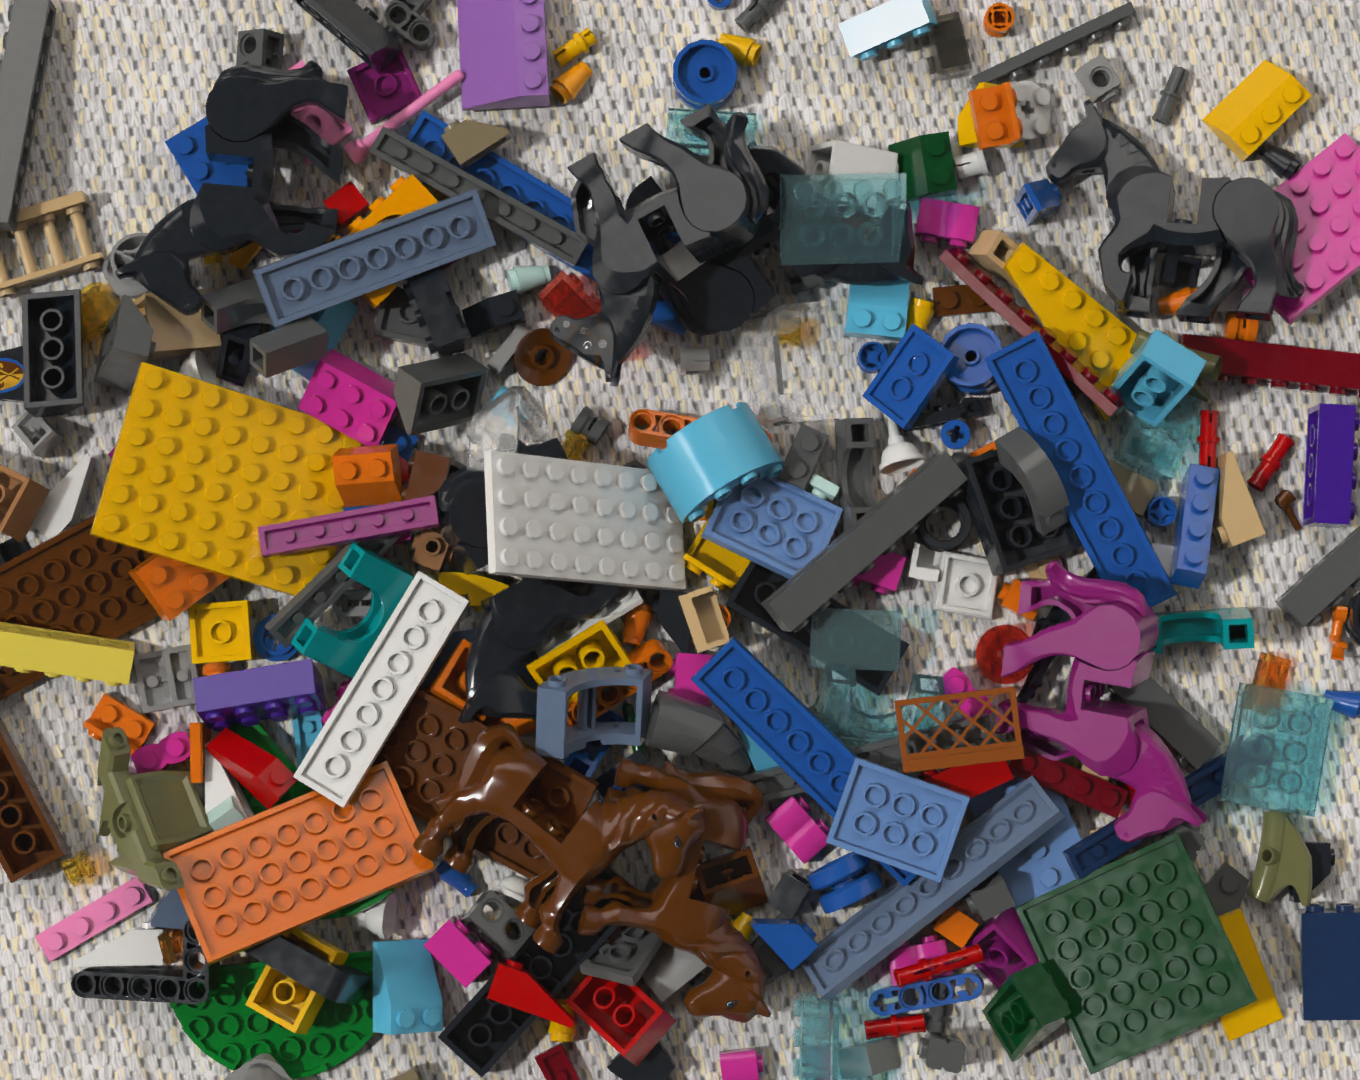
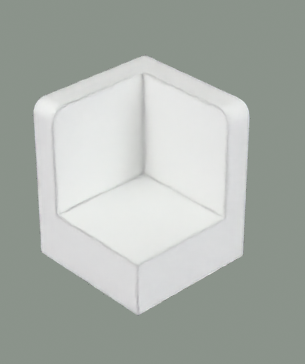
M917 542L912 543L907 578L937 583L940 572L938 567L941 552L930 550Z

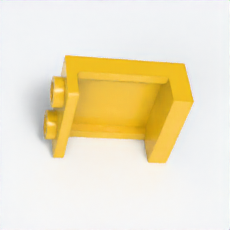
M708 518L683 556V559L687 562L685 568L698 576L704 572L712 577L709 583L725 592L726 588L733 590L751 561L702 538L701 535L709 520Z

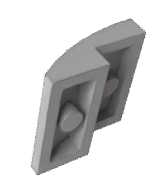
M191 644L134 655L133 664L143 714L195 704L193 678H197L198 674L196 664H192Z
M663 942L642 974V978L661 1003H664L709 966L703 963L696 955L678 950Z

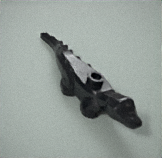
M1095 567L1085 575V578L1100 579ZM1053 605L1046 618L1042 617L1036 621L1032 636L1051 625L1067 621L1071 617L1066 611ZM1060 655L1043 658L1030 666L1026 681L1016 697L1017 702L1027 704L1030 699L1035 697L1036 690L1044 685L1043 679L1051 673L1050 668L1054 663L1058 662Z

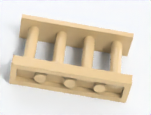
M80 190L19 210L16 232H10L15 235L26 275L10 280L0 249V298L11 297L17 294V289L83 269L84 272H91L101 268L100 263L104 262L106 256L102 252H93L82 216L83 208L90 206L86 193ZM63 214L71 217L82 253L81 258L68 262L65 261L54 225L55 217ZM37 222L43 226L54 266L39 271L37 270L26 230H28L27 225ZM0 230V234L8 232L6 230Z

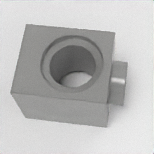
M1103 53L1079 67L1075 73V76L1093 103L1100 99L1103 103L1112 99L1118 94L1116 89L1122 83ZM1094 75L1103 76L1106 79L1107 85L1105 87H1097L1093 83L1092 77Z

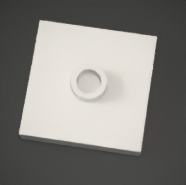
M947 551L941 552L940 572L936 584L933 610L991 620L998 575H992L987 559Z

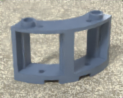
M627 664L625 667L587 668L548 677L547 681L537 687L535 752L542 756L564 759L569 754L586 748V742L600 740V743L603 745L641 746L646 740L650 717L652 670L644 669L639 664ZM608 685L637 686L635 723L596 722L597 687ZM578 692L577 725L567 727L568 697Z

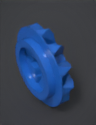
M270 615L257 625L254 632V644L259 654L265 659L276 662L285 661L295 655L297 649L292 644L286 649L279 643L276 651H274V640L266 637V634L271 635V633L264 627L275 616Z

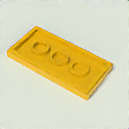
M1240 908L1220 915L1219 918L1258 1001L1219 1018L1228 1041L1283 1019L1265 968Z

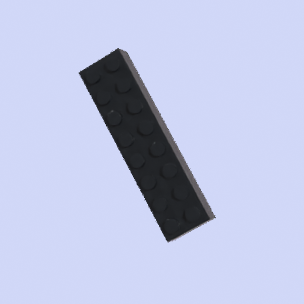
M609 866L597 877L604 880L611 875H621ZM582 887L574 895L562 915L560 933L563 944L557 954H552L540 947L533 940L532 933L513 957L508 958L523 963V969L529 971L553 997L580 970V964L589 959L619 926H607L594 936L578 934L579 921L585 906L580 904ZM607 899L599 901L594 906L600 909L612 900L619 901L624 905L628 904L620 900ZM495 973L438 1036L445 1045L480 1077H483L537 1017L536 1015L487 998Z

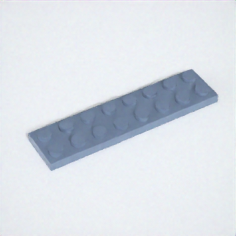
M472 189L325 243L314 249L252 270L272 325L277 327L495 246L496 242L477 189Z

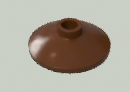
M539 328L527 333L519 341L514 354V364L518 374L526 382L535 386H547L557 382L564 376L571 361V351L561 346L551 337L549 328ZM539 350H543L542 358L536 359V353Z

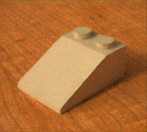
M1233 451L1218 456L1216 458V467L1219 469L1211 536L1215 545H1221L1222 550L1264 535L1266 532Z

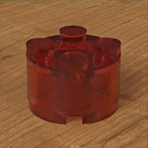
M999 625L984 631L976 640L973 648V662L978 673L987 681L999 685L1013 684L1022 680L1032 670L1034 664L1006 677H1001L1002 660L1000 657H997V651H1002L1003 646L1012 641L1029 638V636L1023 630L1013 625Z

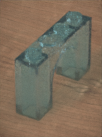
M825 663L813 714L840 740L869 743L897 736L896 711L885 715H869L857 710L852 705L857 686L855 666ZM913 674L907 699L945 695L943 677ZM944 701L936 702L929 711L938 720ZM932 702L922 703L919 705H921L924 709H927ZM915 705L901 706L902 717L911 726H914L924 713ZM926 715L916 729L920 730L936 726L938 723ZM903 724L904 733H908L911 729Z

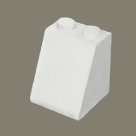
M832 140L809 146L806 174L811 203L821 207L837 209L843 207L845 210L875 214L882 213L885 201L895 198L893 189L899 170L897 162L898 153L840 140Z

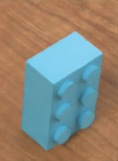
M1155 328L1118 371L1111 387L1122 395L1121 400L1126 404V410L1156 427L1194 386L1206 360Z

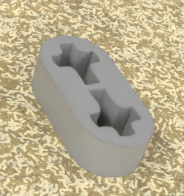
M519 323L493 355L487 367L497 375H500L513 360L519 341L532 330L523 323Z
M346 590L332 604L334 611L342 617H365L370 606H363V601L372 600L371 590ZM348 595V599L358 601L359 606H350L348 612H344L342 607H338V601H343L344 596Z

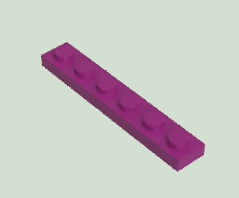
M435 495L260 526L258 527L261 556L269 558L441 527L437 499Z

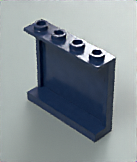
M1313 903L1306 907V909H1298L1301 933L1302 1003H1300V1015L1304 1021L1360 1020V908H1354V904L1338 903L1336 908H1324L1323 904Z

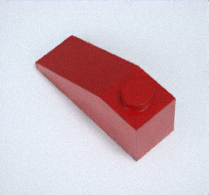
M224 728L205 747L267 809L272 808L289 792L297 781L293 777L294 774L278 758L228 728Z
M507 959L506 963L500 961L487 996L488 999L573 1028L575 1023L573 1016L529 971L523 969V963L512 959Z

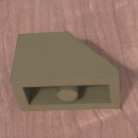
M459 120L454 121L444 129L445 133L441 135L444 143L462 170L512 139L507 128L471 120H464L461 123Z

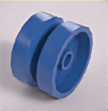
M698 40L688 44L678 53L673 64V86L678 98L687 107L697 111L710 104L715 110L724 106L732 98L736 89L737 64L733 54L724 45L713 40ZM704 72L709 73V77L706 79L701 77Z
M975 323L962 324L949 331L941 341V344L959 357L946 376V380L950 385L962 394L974 396L988 393L997 387L998 384L984 357L1003 348L996 334L984 325ZM971 357L975 359L972 362L968 361Z
M850 852L806 876L813 890L820 891L832 886V889L822 894L818 900L825 914L849 907L883 886L876 871H867L857 875L858 872L869 866L870 858Z

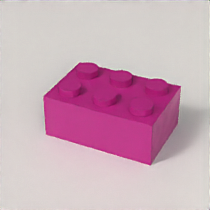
M333 349L327 352L326 357L319 360L298 406V409L365 446L381 445L399 413L393 395L395 383Z

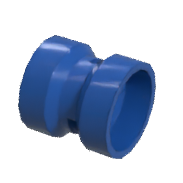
M873 341L864 344L858 352V366L865 373L874 374L879 372L887 361V350L878 342Z
M1157 497L1148 504L1144 512V518L1153 527H1164L1175 520L1177 507L1170 498Z

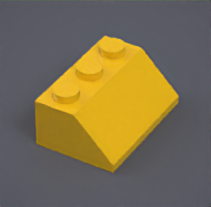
M1264 60L1202 121L1243 162L1312 95L1292 74Z
M602 619L526 667L538 686L548 680V677L587 668L625 667V665L632 663L627 651L614 631ZM578 692L568 697V706L578 700Z

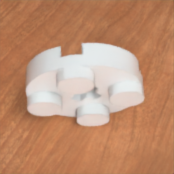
M1024 80L1012 83L1011 89H1014L1017 95V105L1015 107L1017 118L1021 120L1023 126L1020 141L1034 139L1047 133L1051 116L1049 91L1046 88H1040L1032 81ZM1021 106H1026L1027 108L1026 118L1025 113L1021 111Z

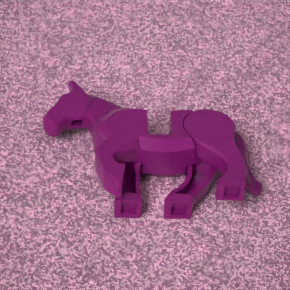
M1051 561L1045 569L1047 579L1029 578L1021 581L1018 614L1021 615L1050 604L1066 611L1071 619L1051 625L1029 638L1006 644L1004 646L1001 677H1006L1026 669L1037 661L1049 656L1066 655L1075 658L1069 676L1066 710L1062 711L1017 702L1022 746L1052 761L1075 755L1086 767L1098 775L1117 779L1133 787L1136 792L1130 809L1127 813L1120 816L1114 824L1117 837L1126 843L1136 842L1168 831L1184 821L1199 827L1207 821L1208 817L1191 801L1185 777L1176 759L1159 736L1150 729L1146 708L1100 699L1105 692L1106 684L1132 688L1149 679L1155 652L1151 650L1156 645L1159 635L1158 620L1152 608L1147 605L1145 597L1140 591L1126 583L1077 576L1067 571L1060 561ZM1006 699L998 704V712L1004 715L1011 706L1010 699ZM1010 712L1006 718L1013 723L1012 712ZM997 716L996 724L1001 719L999 716ZM1005 721L995 731V734L1011 732L1015 738L1014 728Z

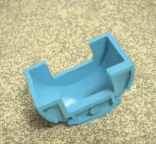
M738 402L735 409H731L730 405H726L698 418L666 440L667 447L663 451L657 448L648 458V468L682 524L687 521L693 523L706 515L705 511L708 510L709 501L714 498L719 501L731 494V489L740 483L745 486L757 478L760 480L767 476L770 479L783 471L784 461L748 403Z

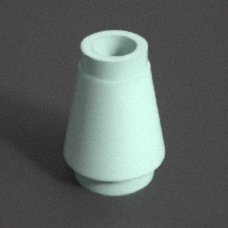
M548 265L513 266V269L506 271L510 291L517 290L519 295L551 282Z

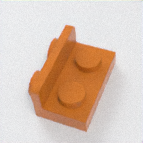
M1010 82L968 92L979 150L1010 146L1021 140L1023 126L1021 120L1017 118L1015 109L1017 95L1015 90L1011 89Z
M104 693L91 717L85 720L83 726L88 729L87 733L91 737L102 741L104 729L122 728L128 738L131 747L130 755H132L137 749L144 746L157 722L111 694Z

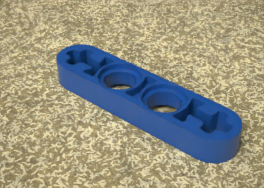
M967 972L935 978L926 983L919 981L905 985L902 988H898V986L881 988L871 994L869 1006L874 1014L887 1016L969 1001L978 998L983 993L984 981L979 974ZM967 978H970L973 983L977 982L978 988L973 990V994H970L969 990H961L957 992L959 998H955V987L951 980H956V986L967 983ZM937 983H943L949 989V995L945 1000H939L933 994V988ZM909 988L916 989L920 994V1000L916 1005H910L904 999L905 991ZM894 990H898V1001L901 1008H897L898 1002L886 1005V1010H883V1007L880 1005L877 1006L876 1000L880 999V994H883L884 998L896 997Z

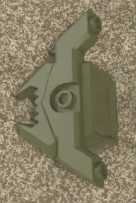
M120 727L104 729L97 770L104 789L98 835L108 837L111 833L110 836H113L114 844H118L117 851L121 852L120 857L114 858L109 863L122 872L137 876L141 883L166 891L183 888L184 882L177 864L165 859L162 853L212 832L195 785L191 783L189 771L159 770L130 775L128 766L131 747L124 730Z

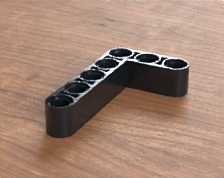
M188 920L183 927V970L94 966L76 973L72 978L71 987L73 992L82 998L201 1004L215 996L219 991L220 961L208 965L206 959L205 964L199 961L198 952L203 954V951L190 920ZM87 976L91 978L93 982V987L88 985L86 980ZM114 977L120 981L121 989L114 984ZM142 979L147 981L149 991L143 987ZM170 980L176 984L177 992L171 989ZM198 982L204 985L205 994L198 989Z
M279 935L243 951L321 996L337 1003L359 1005L372 980V977L367 973L352 966L332 963L284 935Z

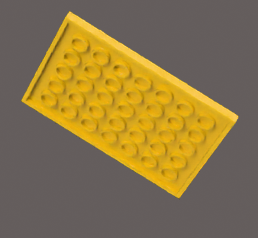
M141 362L90 535L296 596L334 558L338 545L263 558L261 556L258 527L343 512V508L347 507H345L335 485L332 455L339 448L362 447L365 445L311 415Z

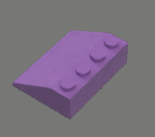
M457 0L460 70L464 74V78L461 81L462 110L550 106L545 0Z

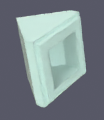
M230 796L207 813L209 825L215 831L246 819L245 814L233 796Z

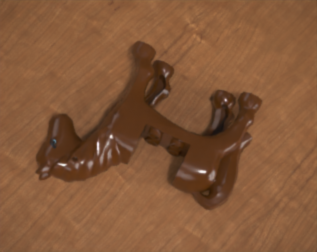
M508 723L493 725L483 730L473 742L463 759L454 785L448 791L440 794L435 801L440 812L430 819L425 832L418 836L413 843V847L425 858L437 861L443 854L444 837L457 822L465 818L462 824L452 831V845L445 853L444 860L455 870L468 874L474 864L473 850L480 831L490 821L498 817L514 825L552 864L551 867L540 875L532 877L524 887L525 900L515 909V914L522 922L536 929L532 935L533 940L545 951L557 954L562 946L563 939L560 933V922L566 907L574 895L586 882L597 877L609 867L620 853L628 847L645 839L651 851L653 870L661 879L676 878L683 871L690 848L698 842L705 832V823L702 815L705 813L708 802L701 801L690 804L685 799L678 797L674 792H661L653 789L621 797L615 802L607 801L602 803L595 800L573 829L570 830L568 829L570 826L565 820L558 816L553 817L545 811L546 807L539 800L526 797L543 774L548 762L542 756L524 746L513 725ZM505 742H510L512 745L503 748ZM555 887L553 893H552V894L550 895V897L546 900V898H547L549 892Z
M622 757L616 770L614 784L626 790L623 791L618 788L609 787L603 803L607 801L615 802L624 796L646 792L637 786H632L636 784L651 787L661 792L671 791L690 804L701 801L708 802L705 813L702 815L705 823V832L698 842L690 848L683 871L679 876L672 879H661L658 886L650 894L640 891L629 884L623 877L611 875L604 880L595 877L586 882L582 887L580 904L585 906L581 913L578 934L594 936L603 928L613 925L635 927L653 932L670 946L696 955L713 970L704 982L690 989L684 998V1004L692 1016L699 1018L723 1016L729 1020L741 1023L749 1022L757 1014L770 1017L771 1012L763 1001L765 999L764 985L766 975L762 968L761 959L742 933L728 919L729 909L689 899L690 893H695L698 884V876H695L697 864L702 863L705 855V847L702 846V843L730 850L743 851L747 840L748 825L763 805L762 794L756 786L739 776L715 771L701 773L685 772L668 761L659 770L651 764H639L631 759ZM739 803H743L746 805V812L739 805ZM607 899L620 900L628 904L624 905L619 901L612 900L600 909L594 906L599 901Z

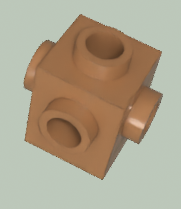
M439 527L432 528L431 530L424 529L422 534L417 532L411 549L415 550L411 561L437 572H442L445 563H451L454 557L452 553L453 548L444 540ZM433 543H437V551L431 553L430 546Z

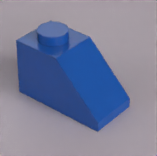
M752 918L748 922L792 971L819 947L813 940L817 936L816 933L805 922L801 926L795 919Z

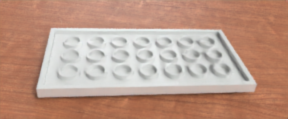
M495 450L484 452L489 574L672 591L686 589L685 560L683 559V524L650 469Z

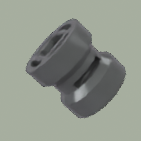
M585 406L575 419L570 430L577 435H584L587 441L595 446L607 430L610 421L604 417H597L592 409Z

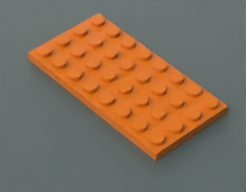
M387 761L372 766L346 808L341 807L314 790L162 853L165 859L176 863L180 870L184 885L183 888L177 889L208 965L434 871L432 861L422 856L413 847L414 841L420 834Z

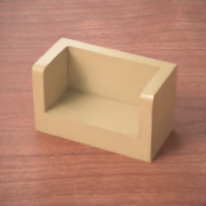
M712 585L678 596L697 653L724 645L731 639Z

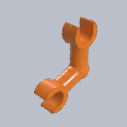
M1340 605L1334 606L1332 610V627L1329 642L1332 646L1331 659L1344 661V649H1347V642H1343L1342 634L1344 623L1347 619L1348 607Z

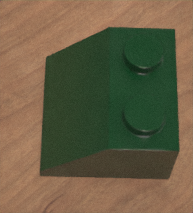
M948 131L919 135L888 145L890 152L898 153L897 162L899 170L894 181L896 198H903L909 202L921 200V198L955 195L957 183Z

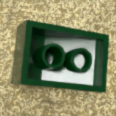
M1041 962L1011 974L982 1010L1012 1062L1018 1060L1059 1028L1071 1015L1067 1000L1060 995L1053 983L1051 974L1045 970Z

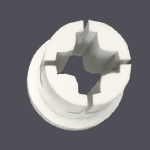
M976 147V151L954 157L959 179L983 174V176L989 175L983 151L979 150L978 147Z
M678 345L677 365L679 375L686 374V371L709 370L710 361H707L710 360L708 347L685 348V345Z

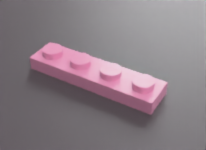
M136 876L39 933L35 938L49 962L150 904L154 899L145 884L141 883Z

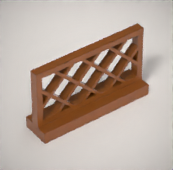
M1015 686L894 701L903 773L1025 758ZM1009 693L1011 706L1004 715L989 705L997 694ZM991 695L987 702L980 698V696ZM974 697L984 705L973 719L959 709L966 698ZM961 699L956 706L949 700ZM939 701H945L953 708L943 723L929 713L933 705ZM932 702L927 709H924L921 705H919L922 703ZM915 705L924 713L914 726H911L903 719L901 706ZM986 707L1001 718L991 732L976 722ZM956 711L970 721V724L960 736L946 726ZM1010 712H1012L1013 723L1006 718ZM926 715L941 725L930 740L916 729ZM1003 721L1014 728L1015 741L1002 742L993 735ZM903 724H905L908 728L911 729L906 736L904 733ZM973 724L987 734V737L978 746H972L963 739ZM943 728L957 738L950 749L942 750L933 743V740ZM913 731L928 742L920 753L907 754L906 740ZM990 737L997 742L994 744H986ZM960 741L968 746L955 748ZM930 745L937 749L936 751L925 752Z

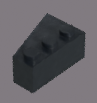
M441 266L406 278L407 283L403 284V288L408 300H415L418 310L414 311V315L419 327L425 326L429 337L425 338L431 355L437 353L438 358L471 349V334L464 325L460 309L454 301Z

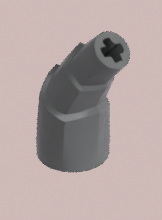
M658 691L648 721L646 746L686 755L694 753L711 763H718L731 775L741 776L747 772L751 765L750 757L742 748L743 745L738 737L724 724L721 716L714 709L672 693Z

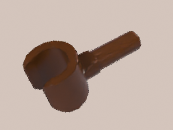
M1283 489L1275 497L1274 501L1288 516L1294 530L1298 531L1302 527L1293 509L1290 507L1296 501V498L1289 490Z

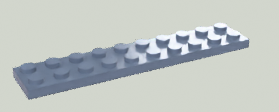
M1030 776L957 834L940 883L919 875L905 887L897 881L817 943L819 947L801 962V965L827 1003L1065 817L1033 776Z

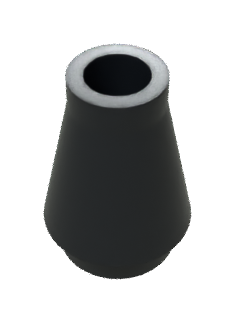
M1268 142L1262 145L1256 155L1280 179L1290 180L1291 176L1297 172L1302 164V160L1297 158L1298 154L1273 146Z

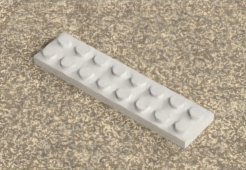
M418 571L293 777L341 807L346 808L471 602Z

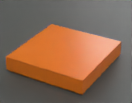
M204 722L190 723L191 783L205 782V744L211 742V729Z

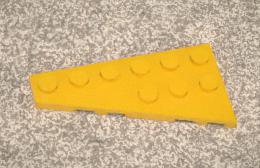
M1020 243L1003 266L1020 294L1025 297L1034 311L1033 314L1038 322L1052 330L1057 336L1056 340L1063 347L1067 346L1074 350L1079 356L1077 359L1085 367L1093 368L1100 375L1099 380L1107 387L1111 386L1118 371L1133 355L1129 351L1137 333L1025 243ZM1091 400L1102 421H1107L1110 416Z

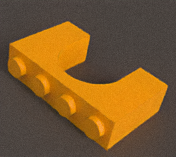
M413 174L407 179L401 176L389 187L393 192L386 199L380 196L368 207L372 212L365 219L358 216L347 227L351 231L348 235L377 225L384 220L396 218L437 203L438 200ZM393 283L361 296L375 309L398 286Z

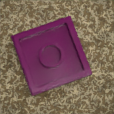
M402 50L380 75L365 62L347 70L371 124L400 112L422 95Z

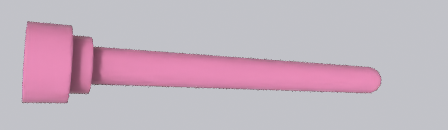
M455 70L361 141L360 139L356 141L351 140L345 144L343 148L356 165L360 164L366 159L365 155L369 153L368 150L373 145L383 126L391 131L396 130L462 81L464 78L463 72Z

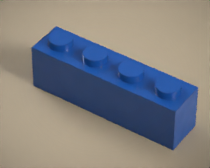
M1190 463L1183 477L1169 578L1172 584L1199 589L1207 574L1219 469Z

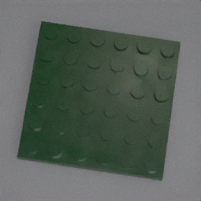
M1179 832L1105 865L1082 879H1075L1015 907L1039 962L1051 974L1053 983L1060 995L1068 1002L1071 1015L1066 1021L1091 1075L1258 1001Z

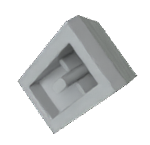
M28 411L11 427L31 452L41 458H45L65 438L44 417H33Z
M893 1036L835 1049L842 1079L874 1076L900 1066Z

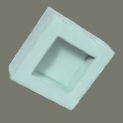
M814 473L805 491L832 503L840 487Z

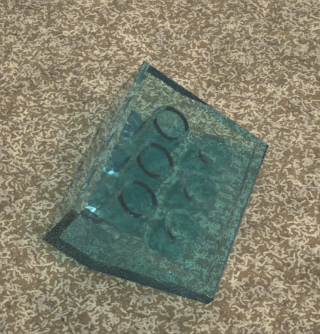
M906 173L780 174L781 265L899 262L906 210Z
M1239 682L1219 800L1314 817L1334 699Z
M800 991L799 999H794L793 1010L794 1017H799V1029H793V1047H799L798 1059H793V1077H798V1080H838L839 999L837 996L822 997L819 992Z

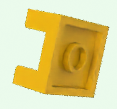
M252 601L193 604L188 608L192 664L256 660L255 645H252L250 616H253Z

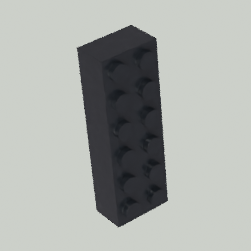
M751 561L725 606L876 696H880L910 644L832 598L829 599L831 603L828 607L819 613L813 612L807 618L809 622L797 632L782 631L761 603L789 579Z

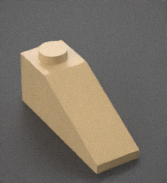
M982 230L968 254L987 271L1016 288L1003 266L1019 245L1001 230Z

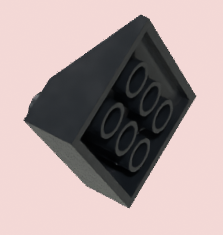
M997 449L957 463L958 467L968 478L961 485L963 487L962 490L993 576L1083 546L1068 516L1067 523L1044 536L1037 531L1027 494L1017 478L1000 464Z

